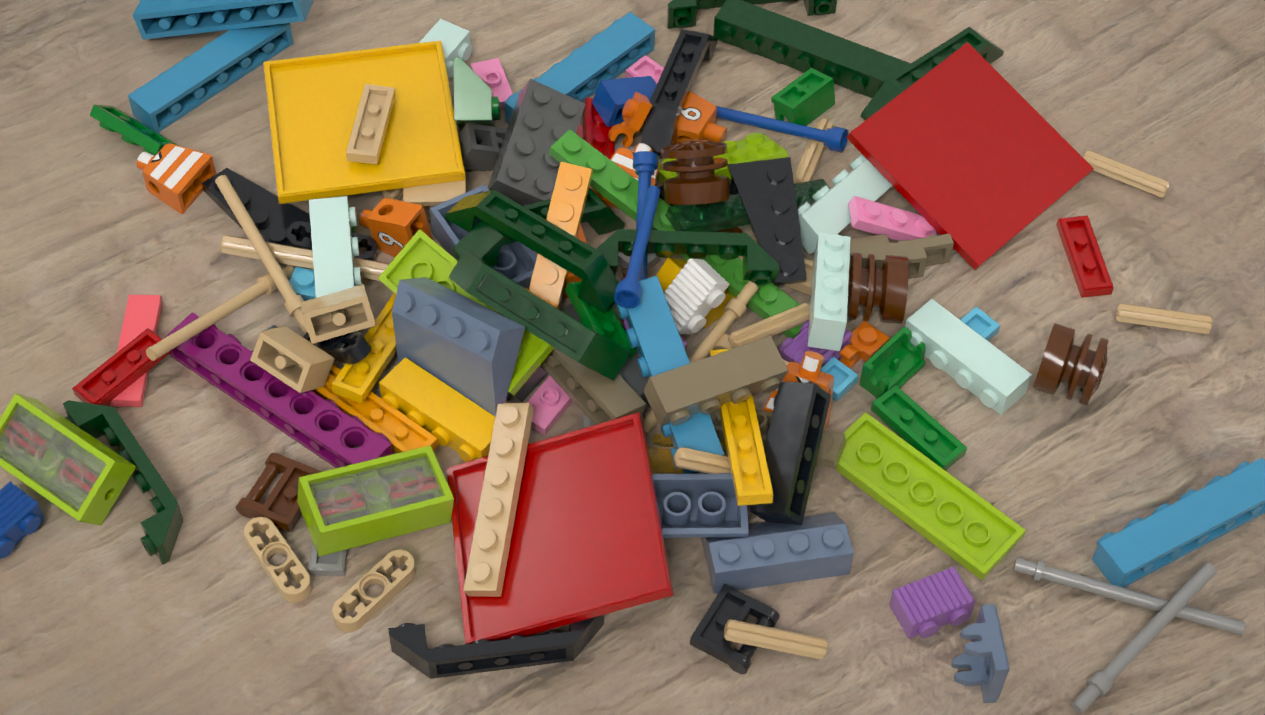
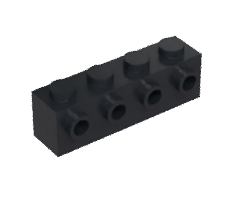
M780 382L777 395L774 398V409L770 426L766 432L764 448L773 490V503L755 504L750 507L751 513L766 522L802 525L831 399V395L815 383Z

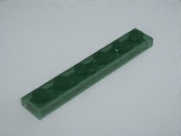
M824 179L794 184L797 208L805 202H808L810 205L815 202L812 196L827 185ZM738 194L730 195L728 200L721 202L669 206L665 215L675 231L713 232L750 225Z

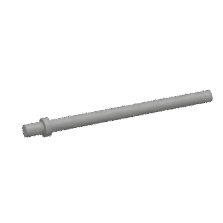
M1017 557L1013 571L1033 576L1035 581L1040 582L1041 579L1157 612L1169 602L1166 599L1045 565V561L1041 560L1035 563ZM1187 605L1175 616L1241 636L1246 626L1244 621Z

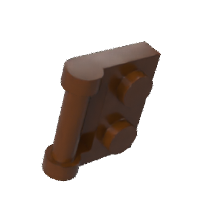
M271 453L265 461V469L246 498L240 499L236 505V510L247 518L266 517L276 527L290 532L302 514L297 502L299 477L322 471L277 453ZM283 472V475L265 503H259L276 475Z

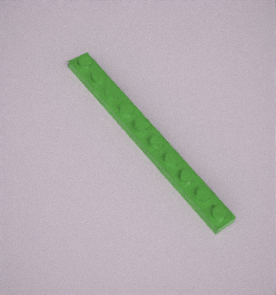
M569 129L550 147L549 155L559 163L565 162L592 169L593 174L590 186L637 221L638 181ZM659 197L651 230L704 232ZM679 254L687 261L691 259L687 254ZM707 255L704 258H699L705 260L729 283L726 291L737 297L749 281L743 280V261L739 257L731 260L722 259L719 255ZM770 282L765 285H757V292L746 306L763 319H767L800 304ZM803 324L781 333L788 338L794 339L800 334Z

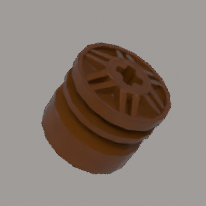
M709 140L680 141L675 145L662 147L661 156L663 158L676 159L663 163L662 169L677 172L676 177L663 181L665 203L696 205L728 200L730 198L729 177L715 174L714 170L728 165L727 159L714 158V156L723 155L728 152L727 144Z
M852 253L849 264L847 320H856L858 306H862L863 321H869L873 307H878L881 322L903 323L908 293V257L886 255L882 269H876L873 254H868L866 267L862 268L861 253Z
M1054 323L1033 388L1054 395L1061 382L1068 384L1066 399L1072 400L1075 388L1080 387L1083 388L1079 403L1088 405L1090 398L1099 388L1108 361L1107 345L1109 340L1101 337L1096 351L1088 349L1092 334L1088 333L1081 346L1074 345L1075 329Z

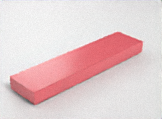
M129 294L117 352L147 328L157 335L163 304L161 295ZM149 371L108 403L109 406L143 407Z

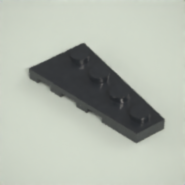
M791 158L728 164V171L734 181L738 196L744 206L758 244L780 265V271L776 280L773 281L774 285L806 282L807 277Z
M229 168L202 182L204 192L241 227L215 183L219 176L226 175L265 242L287 245L286 232L292 223L298 221L310 223V214L291 203L279 204L278 196ZM299 234L296 240L302 241L305 235Z

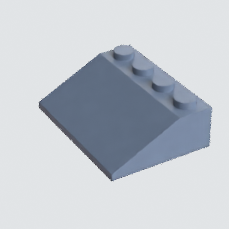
M426 277L399 280L392 309L398 363L406 357L496 417L498 404L505 403L525 326Z

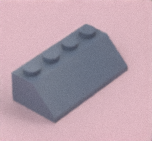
M731 473L652 474L664 538L748 537L747 505L737 506Z
M835 512L804 516L802 525L771 522L748 524V537H701L713 594L719 593L724 584L736 590H744L850 574L854 555L846 523Z

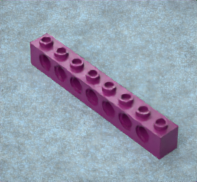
M192 312L165 338L198 319L199 316ZM215 324L171 350L170 357L335 468L393 455L391 442L385 435L379 432L374 433L358 417L353 415L350 417L342 412L335 402L330 399L324 400L315 394L314 390L303 393L297 392L252 362L250 359L254 350L250 351L244 347L234 335H226L218 330Z

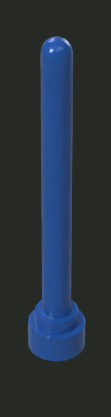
M716 106V118L824 142V146H827L829 150L840 153L845 150L847 145L848 130L835 126L833 129L828 128L826 131Z
M640 151L633 154V168L638 175L636 230H638L647 191L651 187V176L658 169V154L649 151ZM645 253L639 281L647 279L648 253Z
M651 186L647 191L626 278L616 286L614 300L619 306L624 308H635L640 304L643 290L638 281L660 196V189L657 186Z

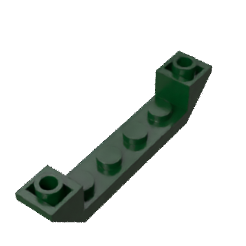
M672 0L668 3L667 28L696 26L697 10L721 8L726 0ZM743 0V1L748 2V3H751V4L754 5V4H765V3H776V2H787V1H798V0ZM803 0L807 16L834 14L836 12L837 0Z
M968 27L887 78L862 111L861 118L867 120L967 42L989 64L1003 56L1004 51L983 34Z
M589 188L580 224L588 222L598 235L623 229L625 223L604 200ZM551 199L523 207L546 219ZM482 220L453 248L452 253L459 260L464 250L467 249L491 265L496 266L501 246L518 241Z
M495 189L466 196L445 214V219L467 232H470L483 220L582 279L578 298L604 314L615 304L614 294L619 282L602 252Z
M618 229L597 248L604 255L615 276L618 268V252H623L624 255L631 257L637 230ZM651 230L645 252L655 253L656 256L662 258L672 257L675 254H687L688 257L694 259L704 258L707 255H719L722 259L731 260L743 256V280L752 281L757 285H765L775 281L780 271V265L747 233Z
M464 250L449 275L451 280L473 297L505 317L525 326L527 331L578 363L613 381L616 380L630 357L631 351L607 336L596 333L493 268V265L471 251Z
M70 400L64 402L63 406L67 414L65 417L67 420L95 439L104 435L111 447L117 444L121 450L117 452L120 456L136 466L134 470L136 475L133 476L135 483L142 494L149 492L152 497L149 502L155 512V515L140 522L145 535L140 540L149 556L156 554L162 565L166 564L170 560L183 523V517L177 500L114 407Z

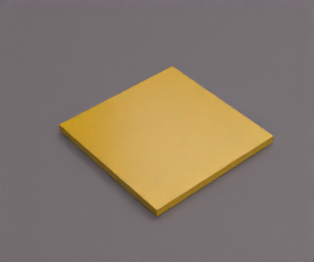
M441 40L263 62L279 204L465 180L464 165L457 126L454 120V110ZM365 84L395 88V100L378 164L347 161L346 157L348 143Z

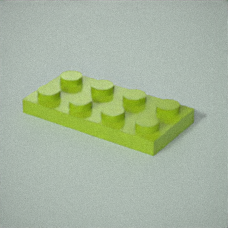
M751 133L743 140L721 142L727 144L728 152L723 155L714 156V158L727 159L728 164L787 158L788 154L787 150L765 134ZM666 158L659 164L656 179L662 184L664 180L677 176V172L663 170L662 164L676 159ZM727 166L714 170L715 174L725 175L729 177V180L732 179Z

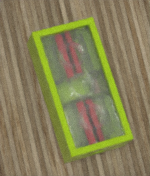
M15 393L0 418V466L77 521L101 526L136 466L38 399Z
M430 445L299 477L297 502L318 557L450 523L454 498Z

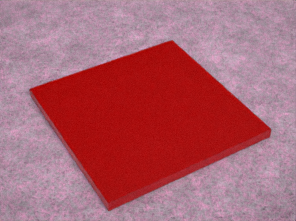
M968 42L852 130L847 136V139L940 235H951L954 242L953 248L974 270L978 269L1094 169Z
M639 412L528 444L501 597L468 596L463 591L488 456L446 468L448 486L454 498L451 516L465 645L482 639L498 641L506 640L514 635L528 636L674 596L643 419Z

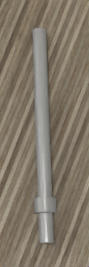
M1205 563L1102 672L1097 671L1086 682L1087 687L1071 703V707L1077 713L1082 714L1098 697H1104L1113 687L1112 682L1217 573V569L1212 564Z

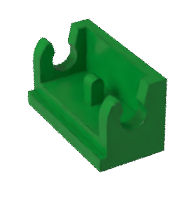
M813 68L807 70L771 97V102L774 103L776 119L784 121L786 117L790 123L804 126L810 124L835 105L833 78Z
M904 326L863 364L859 385L876 398L880 397L894 385L901 389L926 364L924 360L926 351L924 342L914 347L910 341L912 331Z

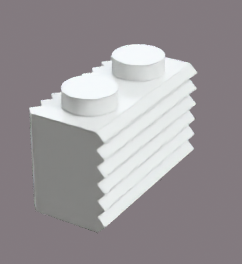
M689 259L684 268L680 270V273L676 275V279L665 290L664 295L679 334L692 335V333L700 331L706 324L705 316L711 308H716L725 299L726 294L724 291L729 286V283L705 260Z

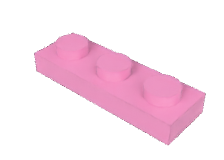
M854 196L848 203L852 228L877 235L887 234L888 238L898 241L936 235V230L922 215Z

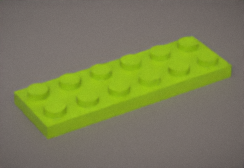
M420 229L378 277L395 294L399 280L426 277L497 312L467 293L449 278L458 261ZM526 329L524 330L508 390L512 395H515L554 350L553 346Z
M865 412L843 433L846 438V445L835 470L983 581L1024 538L1026 530L868 413Z

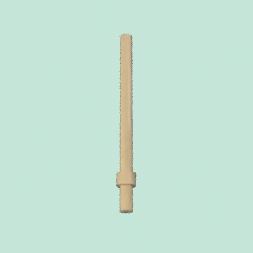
M219 176L215 183L285 299L284 306L291 317L296 318L306 334L308 331L300 303L304 302L302 296L295 293L227 176Z
M291 265L281 268L287 279L291 278L294 268ZM269 272L258 278L257 283L146 349L148 358L152 361L156 360L263 294L269 295L278 288Z
M748 281L737 297L730 299L724 307L725 313L690 357V363L707 358L710 350L714 349L735 320H740L747 310L746 305L758 290V286L755 283ZM652 409L643 419L645 435H648L658 423Z

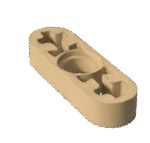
M256 517L248 521L244 527L246 544L278 592L288 602L298 603L304 601L312 590L310 576L279 530L266 517ZM257 531H261L263 534L266 533L268 545L264 546L261 538L258 535L255 536ZM276 553H283L287 556V560L279 566L270 565L268 559ZM291 572L292 578L297 584L300 583L301 587L295 589V587L289 586L286 575Z
M405 550L391 551L334 603L332 608L336 627L344 632H354L367 623L413 580L416 573L413 556ZM405 564L406 570L397 569L394 571L393 565L402 566ZM372 584H379L384 587L383 593L378 597L367 596L364 593L365 589ZM357 598H359L360 601H361V603H360L359 605H358ZM345 610L347 612L355 610L356 616L352 618L348 615L343 618L342 612Z

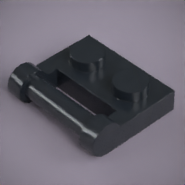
M724 584L691 636L690 645L728 664L733 671L739 674H746L752 664L750 659L758 647L743 644L739 652L730 648L732 641H727L724 638L725 624L730 619L745 622L748 616L752 615L758 619L756 625L772 628L776 625L780 615L770 606Z

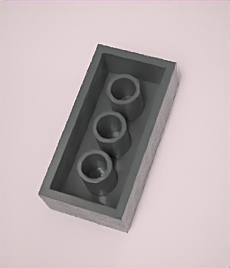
M530 79L518 95L487 188L489 190L495 189L522 206L551 199L560 163L549 155V149L569 129L574 133L577 132L585 103Z

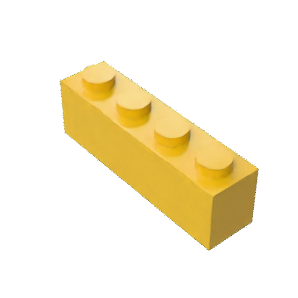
M406 357L379 382L381 399L437 437L438 444L444 447L448 446L456 451L463 461L469 462L489 455L495 422L494 415Z

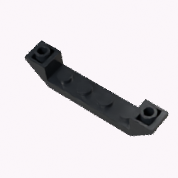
M681 29L652 94L650 102L653 106L644 121L641 143L648 145L660 157H662V147L675 144L677 140V119L702 60L710 61L716 48L718 38L710 34Z
M604 615L568 624L569 632L553 630L537 636L514 635L506 640L490 641L482 639L467 645L443 644L435 649H428L425 624L405 623L396 628H388L392 652L430 679L574 661L604 625Z

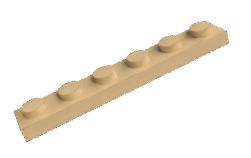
M502 403L497 406L463 590L468 596L501 597L534 412V408L530 403Z

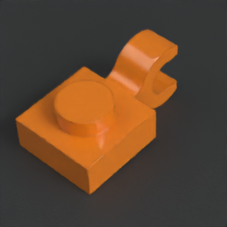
M635 92L633 98L626 101L622 110V119L624 121L621 124L614 125L609 131L608 137L611 141L614 142L618 134L624 133L625 138L622 141L624 147L628 148L632 144L635 131L639 132L653 106L647 96Z
M863 321L851 332V344L846 345L839 352V355L843 357L839 361L852 369L860 359L866 362L890 340V337L868 322Z

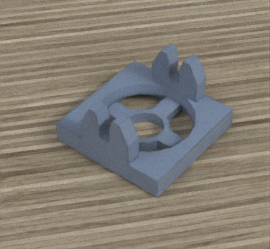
M986 604L981 606L976 623H972L961 630V638L971 639V642L964 644V653L952 659L951 667L970 669V671L955 673L954 682L965 686L980 685L984 703H995L999 699L1010 667L997 608L994 604Z

